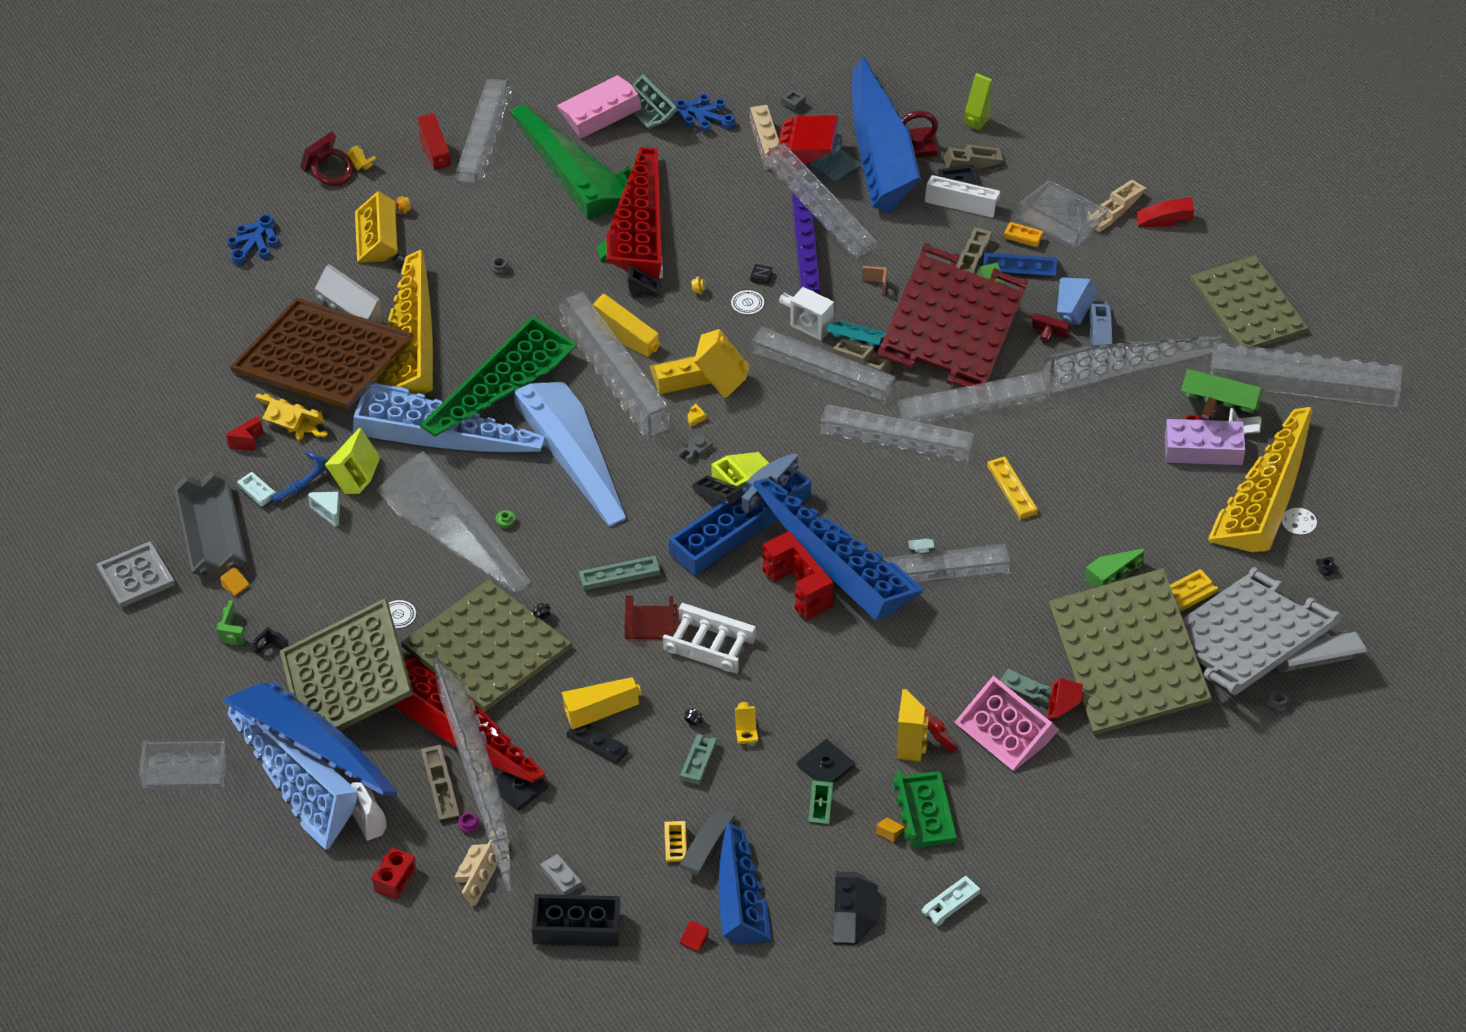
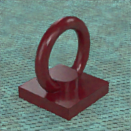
M914 111L903 116L904 125L915 118H925L931 122V127L909 129L916 158L937 156L934 135L938 130L936 117L926 111Z
M330 132L305 149L300 168L304 172L311 168L317 180L326 185L337 186L344 184L350 179L353 173V164L346 153L333 148L336 135L333 132ZM330 155H334L344 161L346 171L340 178L331 179L321 174L318 164L324 163Z

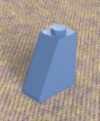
M1060 279L1057 313L1062 321L1068 322L1069 325H1080L1098 293V289L1091 279Z

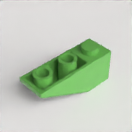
M1138 549L1099 557L1086 567L1085 580L1096 588L1124 579L1135 568L1138 569L1142 566L1145 550Z

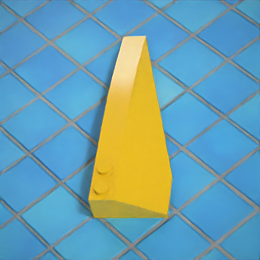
M419 250L405 258L401 272L403 277L397 286L399 292L394 297L393 302L395 306L391 308L387 321L388 326L413 333L414 340L374 382L405 388L414 395H417V393L424 395L433 391L431 307L424 254L422 250Z
M1311 407L1294 409L1282 425L1283 430L1277 432L1274 436L1275 441L1273 444L1265 448V455L1258 458L1245 476L1246 481L1237 487V494L1229 498L1227 508L1219 512L1208 538L1209 542L1249 552H1264L1271 549L1299 471L1310 425Z

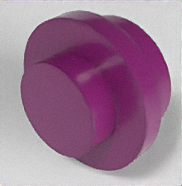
M473 813L463 814L458 822L460 830L466 833L476 831L479 827L478 817Z

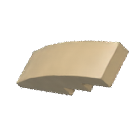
M1130 180L1110 194L1109 200L1099 205L1098 212L1087 218L1086 225L1100 233L1122 216L1145 192L1146 187L1134 180Z

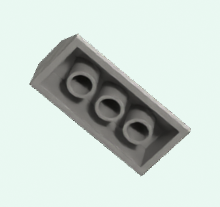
M328 264L315 287L317 303L383 324L380 299Z
M1349 630L1337 632L1335 636H1330L1327 633L1321 635L1318 639L1278 665L1279 673L1355 659L1366 653L1367 649L1356 632L1349 633Z

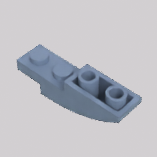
M1093 300L1088 309L1093 354H1112L1110 305H1108L1107 301Z
M794 453L779 458L753 474L746 481V493L742 496V510L749 513L753 507L758 506L762 498L753 485L754 481L769 478L779 486H785L788 478L795 474L799 468L798 455Z

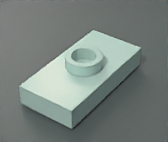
M253 472L237 481V486L261 507L270 502L272 496L276 494L273 489Z

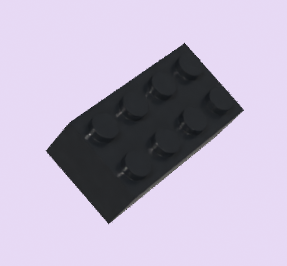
M535 894L532 919L533 944L619 946L620 896Z

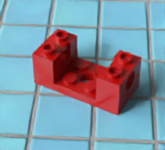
M790 531L763 544L762 570L766 576H769L773 582L791 573L794 574L796 579H800L795 582L796 591L794 592L796 598L794 608L799 615L808 620L833 607V581Z

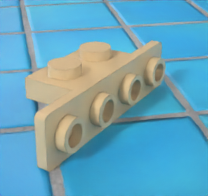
M501 829L494 831L488 844L471 846L454 877L458 883L467 882L462 890V895L471 906H476L510 843Z

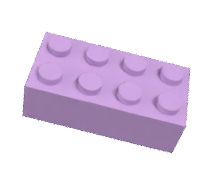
M1167 419L1165 429L1166 463L1243 465L1245 453L1243 421Z

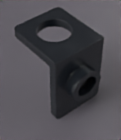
M269 627L252 641L255 654L262 651L269 643L281 650L289 646L288 640L281 633H276ZM264 638L263 643L258 646L259 641Z

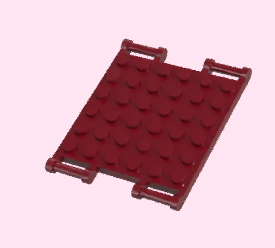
M925 242L876 357L880 359L883 357L902 364L912 370L916 360L950 372L947 384L958 385L977 392V395L982 396L1029 280L1018 279L999 272V269L996 268L993 269L990 279L957 268L956 264L960 255L956 253L953 255L931 247L929 243ZM927 253H929L937 257L951 261V263L949 265L947 263L930 258L926 255ZM996 279H1000L1002 281L1019 286L1020 289L1017 290L995 281ZM886 349L891 350V351H893V352H896V353H899V354H901V355L907 356V357H909V359L904 358V357H901V356H899V355L893 354V353L888 352V351H885V350H886ZM958 375L960 377L979 383L980 385L968 382L955 376Z

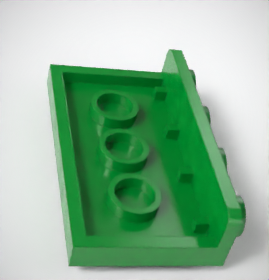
M896 771V778H892L893 789L898 791V795H896L897 806L902 808L900 812L901 823L906 825L904 836L905 840L910 842L911 849L956 843L957 837L941 772L935 771L902 776L901 771Z

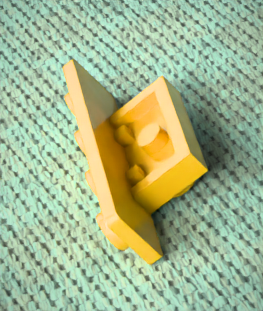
M256 394V398L262 404L268 406L262 418L266 422L297 432L303 418L321 424L326 422L321 417L322 414L316 410L311 409V411H308L299 404H295V406L290 405L284 399L275 400L269 394Z

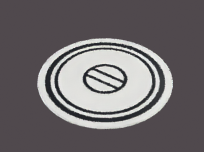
M746 290L735 294L731 300V305L739 313L753 314L763 308L764 299L759 293Z
M403 600L389 603L395 628H402L413 622L416 617V610L411 603Z

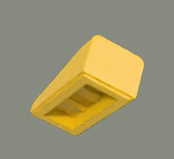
M664 822L666 863L681 862L687 852L686 822ZM669 832H681V834L669 835ZM670 839H681V841L670 842ZM670 846H682V849H670ZM670 853H682V856L670 857Z

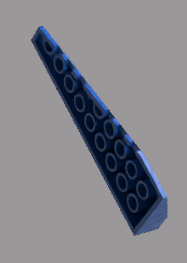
M769 478L754 481V487L787 531L792 533L822 570L875 620L890 616L923 592L924 589L892 561L888 563L883 560V555L879 552L874 554L866 548L867 544L852 539V534L827 517L825 519L819 517L818 511L813 508L809 510L802 505V500L797 497L788 496L787 490Z

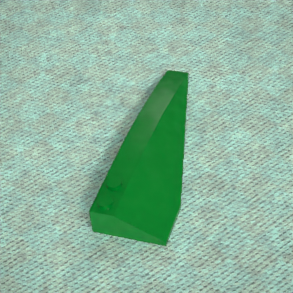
M525 104L509 110L510 115L587 219L618 208L625 187L615 177L616 174Z
M531 316L420 424V427L436 437L551 371L577 347V344L539 319Z

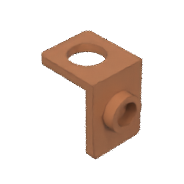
M863 266L862 280L882 282V295H885L887 268Z

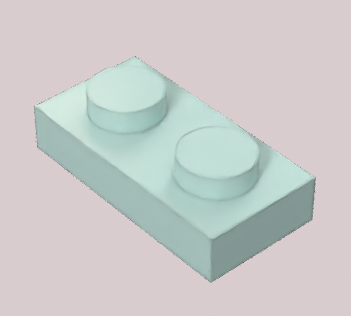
M932 539L908 541L909 549H913L917 553L929 552V548H934Z

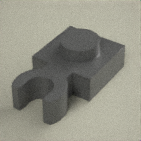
M698 433L686 442V448H682L679 451V457L682 458L688 455L686 462L690 463L695 455L700 458L713 447V442Z

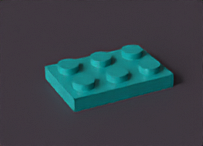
M840 320L831 322L827 326V331L832 332V336L842 337L844 335L849 337L851 341H866L867 345L874 347L882 344L886 332Z

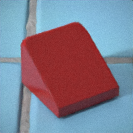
M690 920L679 943L695 952H699L709 938V929Z

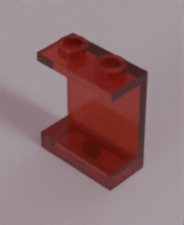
M626 596L625 639H663L664 634L673 637V631H677V619H673L674 616H677V604H674L673 596H669V606H634V596Z

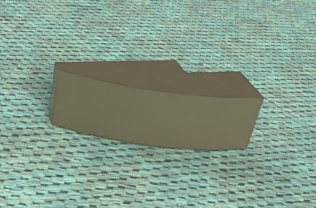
M967 144L965 150L948 148L944 161L947 168L973 165L974 170L1001 164L1003 158L999 148Z
M843 337L833 348V351L850 365L877 379L883 380L892 370L891 360L883 357L882 359L877 358V353H875L872 346L854 342Z

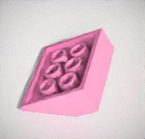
M618 75L557 105L561 114L580 139L642 109L638 93L630 83Z
M992 676L954 722L1013 771L1045 747L1059 730L1046 717L994 676Z

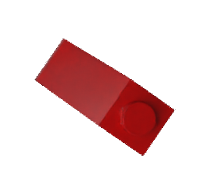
M435 113L417 117L420 144L433 169L437 170L450 166V153Z

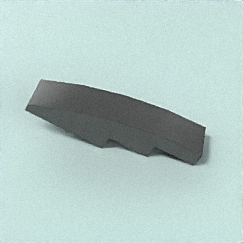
M716 807L691 843L680 863V868L699 875L716 854L717 846L724 839L726 825L734 822L736 814Z

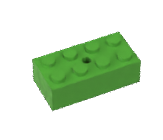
M1187 369L1181 391L1186 392L1185 396L1198 399L1199 396H1203L1204 401L1211 397L1216 399L1215 404L1218 400L1222 401L1223 406L1235 409V405L1241 406L1240 410L1253 413L1254 410L1259 411L1264 389Z

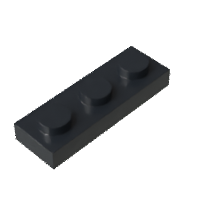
M589 724L576 729L570 728L567 731V738L615 765L628 753V746Z

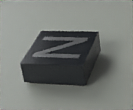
M755 264L750 281L768 284L773 267Z

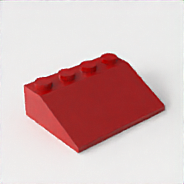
M837 115L796 116L788 118L783 122L775 157L786 174L832 152L838 124Z

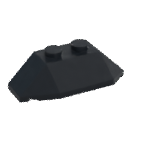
M836 871L833 944L855 945L860 938L877 924L878 885L858 872Z

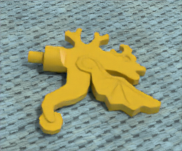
M303 418L295 437L297 441H300V439H303L305 432H311L316 437H326L328 433L326 431L318 432L316 426L321 423Z

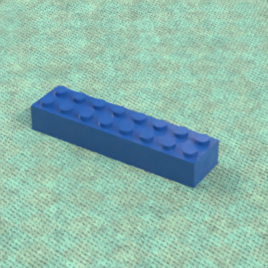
M798 470L788 478L785 486H781L788 491V496L797 497L803 502L811 497V481ZM742 497L733 504L722 502L670 537L669 554L696 576L778 520V518L763 498H761L758 506L753 507L749 513L742 510Z

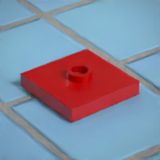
M925 708V716L928 717L927 728L934 739L952 753L958 748L946 731L947 728L944 723Z

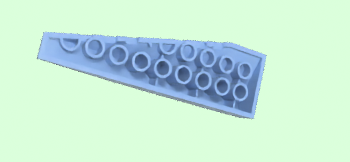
M564 382L533 383L515 390V407L535 433L544 436L543 443L609 528L625 521V513L583 405Z

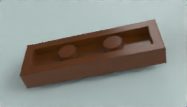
M1208 398L1200 420H1212L1218 405H1215L1216 399Z

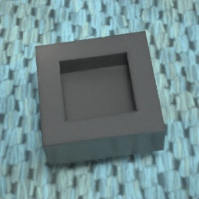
M794 89L781 98V103L793 110H796L806 102V96Z

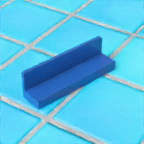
M984 253L983 266L998 263L1000 271L1004 273L1056 276V257Z

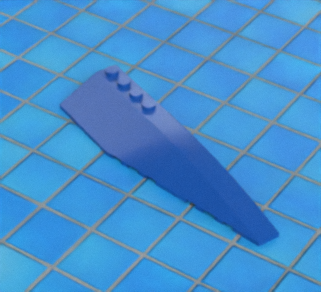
M862 58L854 67L852 75V109L856 138L871 205L881 211L890 213L917 184L921 177L909 129L903 124V119L898 116V111L893 108L894 104L886 91L882 89L881 83L876 80L877 76L872 73L869 63L865 58Z

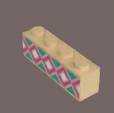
M768 106L750 107V124L765 170L781 168L782 166L775 157L779 139Z

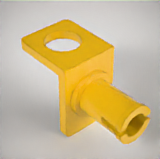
M741 702L735 708L738 744L758 742L756 709L754 706L750 707L747 702ZM744 734L753 735L751 738L742 737Z

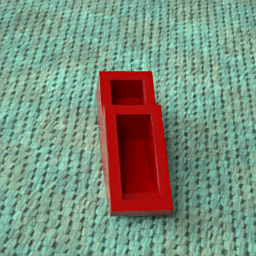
M1192 198L1168 200L1138 211L1136 214L1138 227L1174 226L1175 221H1192L1194 216Z

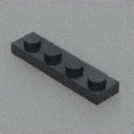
M708 475L692 484L695 492L727 504L736 503L744 495L741 487Z

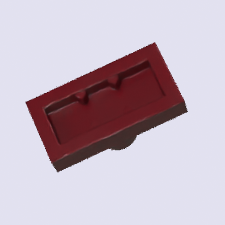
M1034 313L1032 317V327L1042 330L1039 338L1042 342L1049 343L1053 334L1068 338L1070 333L1068 322Z

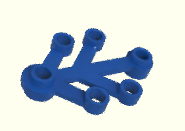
M701 94L699 99L691 101L680 99L673 103L679 109L676 114L682 115L684 124L687 127H692L695 124L694 116L689 115V113L695 115L700 124V130L703 132L711 129L710 122L705 120V118L721 122L722 128L725 130H732L736 126V120L733 115L726 114L722 116L710 112L725 108V100L722 98L716 99L714 104L707 105L710 102L709 95ZM698 105H707L699 108L694 107Z
M263 214L255 223L236 227L238 236H232L227 239L228 247L233 249L238 246V243L247 242L242 249L232 251L231 258L233 263L243 265L246 261L247 253L255 243H257L259 249V257L267 259L270 253L261 236L264 232L268 236V246H278V237L275 236L272 229L275 226V220L271 215ZM255 229H256L255 232H252V233H248V234H247V231H251V230H255Z

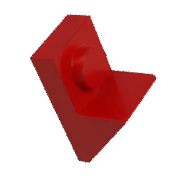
M256 416L226 433L228 447L230 449L255 451L254 438L264 433L261 419Z

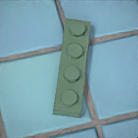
M656 556L579 571L583 591L660 575Z

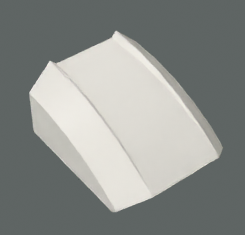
M352 783L351 786L358 791V798L352 815L356 819L366 840L382 836L387 827L386 818L382 809L377 804L372 791L362 783Z

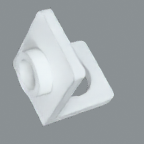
M1230 408L1229 421H1233V417L1234 421H1243L1244 435L1260 432L1262 420L1260 416L1238 418L1234 408Z

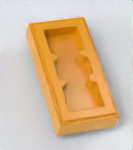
M1012 222L1009 223L1004 232L1005 239L1037 248L1044 236V231Z

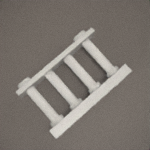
M681 603L679 607V621L681 623L673 637L664 634L663 650L721 668L725 671L738 673L739 658L736 657L744 642L754 643L756 639V626ZM688 625L700 627L692 643L681 640ZM708 630L718 633L710 649L699 646ZM726 636L736 639L728 655L718 652Z

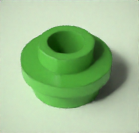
M500 511L496 515V523L501 528H510L515 522V515L511 511Z

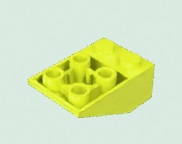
M358 428L325 465L344 494H360L371 482L380 456L363 430Z
M759 452L727 455L712 464V477L743 489L746 487V481L758 470L769 464V462Z

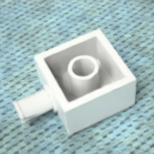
M804 287L794 297L785 292L781 295L779 303L790 307V326L820 341L829 333L827 326L834 320L833 301Z

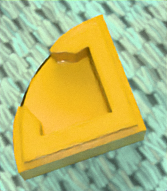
M694 404L688 413V424L690 427L707 420L706 414L697 404Z

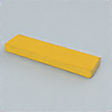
M1006 457L988 461L987 467L1019 519L1037 515V507Z

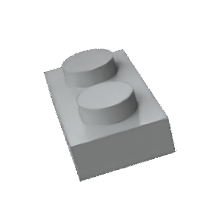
M558 854L540 864L541 870L562 895H568L582 886L580 879Z

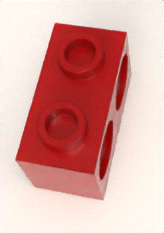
M392 847L390 852L384 855L379 869L375 870L372 875L371 881L373 882L374 891L397 900L416 869L415 856Z

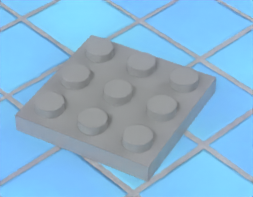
M151 541L96 564L99 573L120 608L175 585L174 579Z

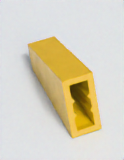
M602 294L593 304L594 331L647 357L657 351L659 337L655 330L605 294Z
M633 677L562 692L564 710L571 729H576L639 705L638 696H641L640 685L635 684Z

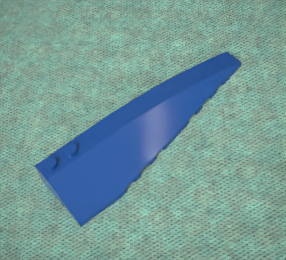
M270 682V684L260 683L224 698L223 702L253 722L258 720L263 723V728L278 732L279 737L294 742V745L320 760H323V758L329 760L328 765L346 770V775L361 780L360 783L379 794L397 795L398 792L386 777L351 740L318 713L296 699L292 692L283 690L282 685L276 682Z

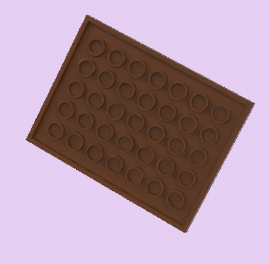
M295 298L230 368L233 373L349 410L414 340L413 333Z

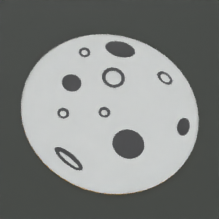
M1292 508L1284 513L1282 524L1291 533L1307 534L1315 529L1317 520L1314 514L1306 509Z

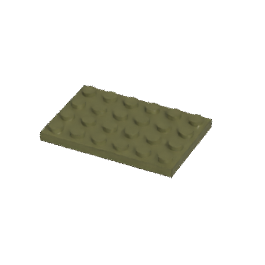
M1256 255L1206 270L1190 277L1191 283L1241 354L1308 333L1307 325Z

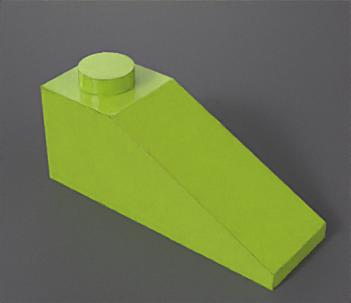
M978 73L975 74L965 109L964 125L980 131L990 119L992 79Z

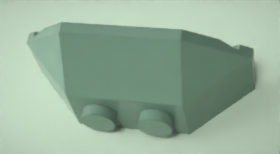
M644 74L632 85L639 95L642 109L633 114L648 129L668 122L679 110Z

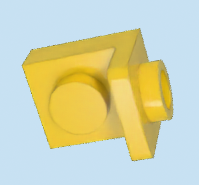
M357 145L346 153L357 171L362 168L364 170L369 169L373 166L372 162L376 159L374 155L366 160L363 150L359 149Z

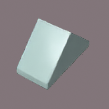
M338 492L309 493L310 508L337 527L339 525L340 513Z

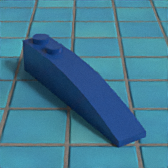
M728 823L722 844L719 870V907L722 935L737 944L768 942L771 940L766 899H762L759 892L762 890V886L759 881L756 882L754 873L757 870L755 864L749 859L751 851L745 831Z

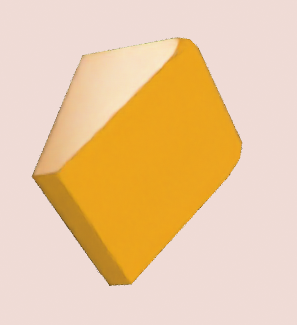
M235 567L220 578L222 587L234 597L250 586Z
M887 817L876 825V833L894 843L903 832L905 826Z

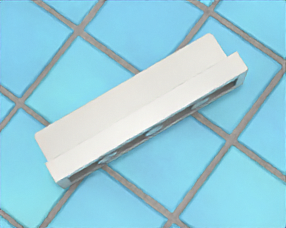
M931 175L926 186L925 202L993 218L995 205L1000 197V191Z

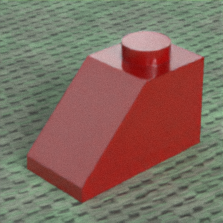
M1063 678L1053 682L1047 713L1049 721L1058 718L1081 703L1084 696L1082 691L1083 684Z

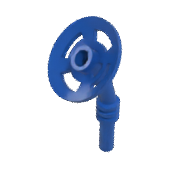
M305 451V454L315 462V468L302 480L293 482L288 488L272 496L273 502L277 503L291 494L295 495L297 492L303 491L306 485L315 479L322 470H325V464L329 459Z

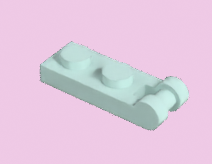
M964 876L926 904L922 909V913L926 917L932 918V922L936 926H940L947 917L979 895L980 888L967 876ZM939 907L941 911L937 912L935 909Z

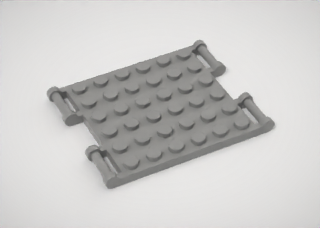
M1253 567L1250 569L1249 574L1184 617L1183 622L1198 663L1207 667L1204 672V678L1209 681L1213 680L1227 688L1229 693L1237 695L1340 623L1342 614L1320 605L1314 598H1308L1303 606L1298 605L1280 595L1285 588L1284 582L1274 580L1261 573L1260 569ZM1256 580H1259L1269 585L1271 588L1263 586L1262 584L1256 582ZM1315 610L1318 613L1328 617V619L1326 620L1321 616L1313 613L1312 611Z

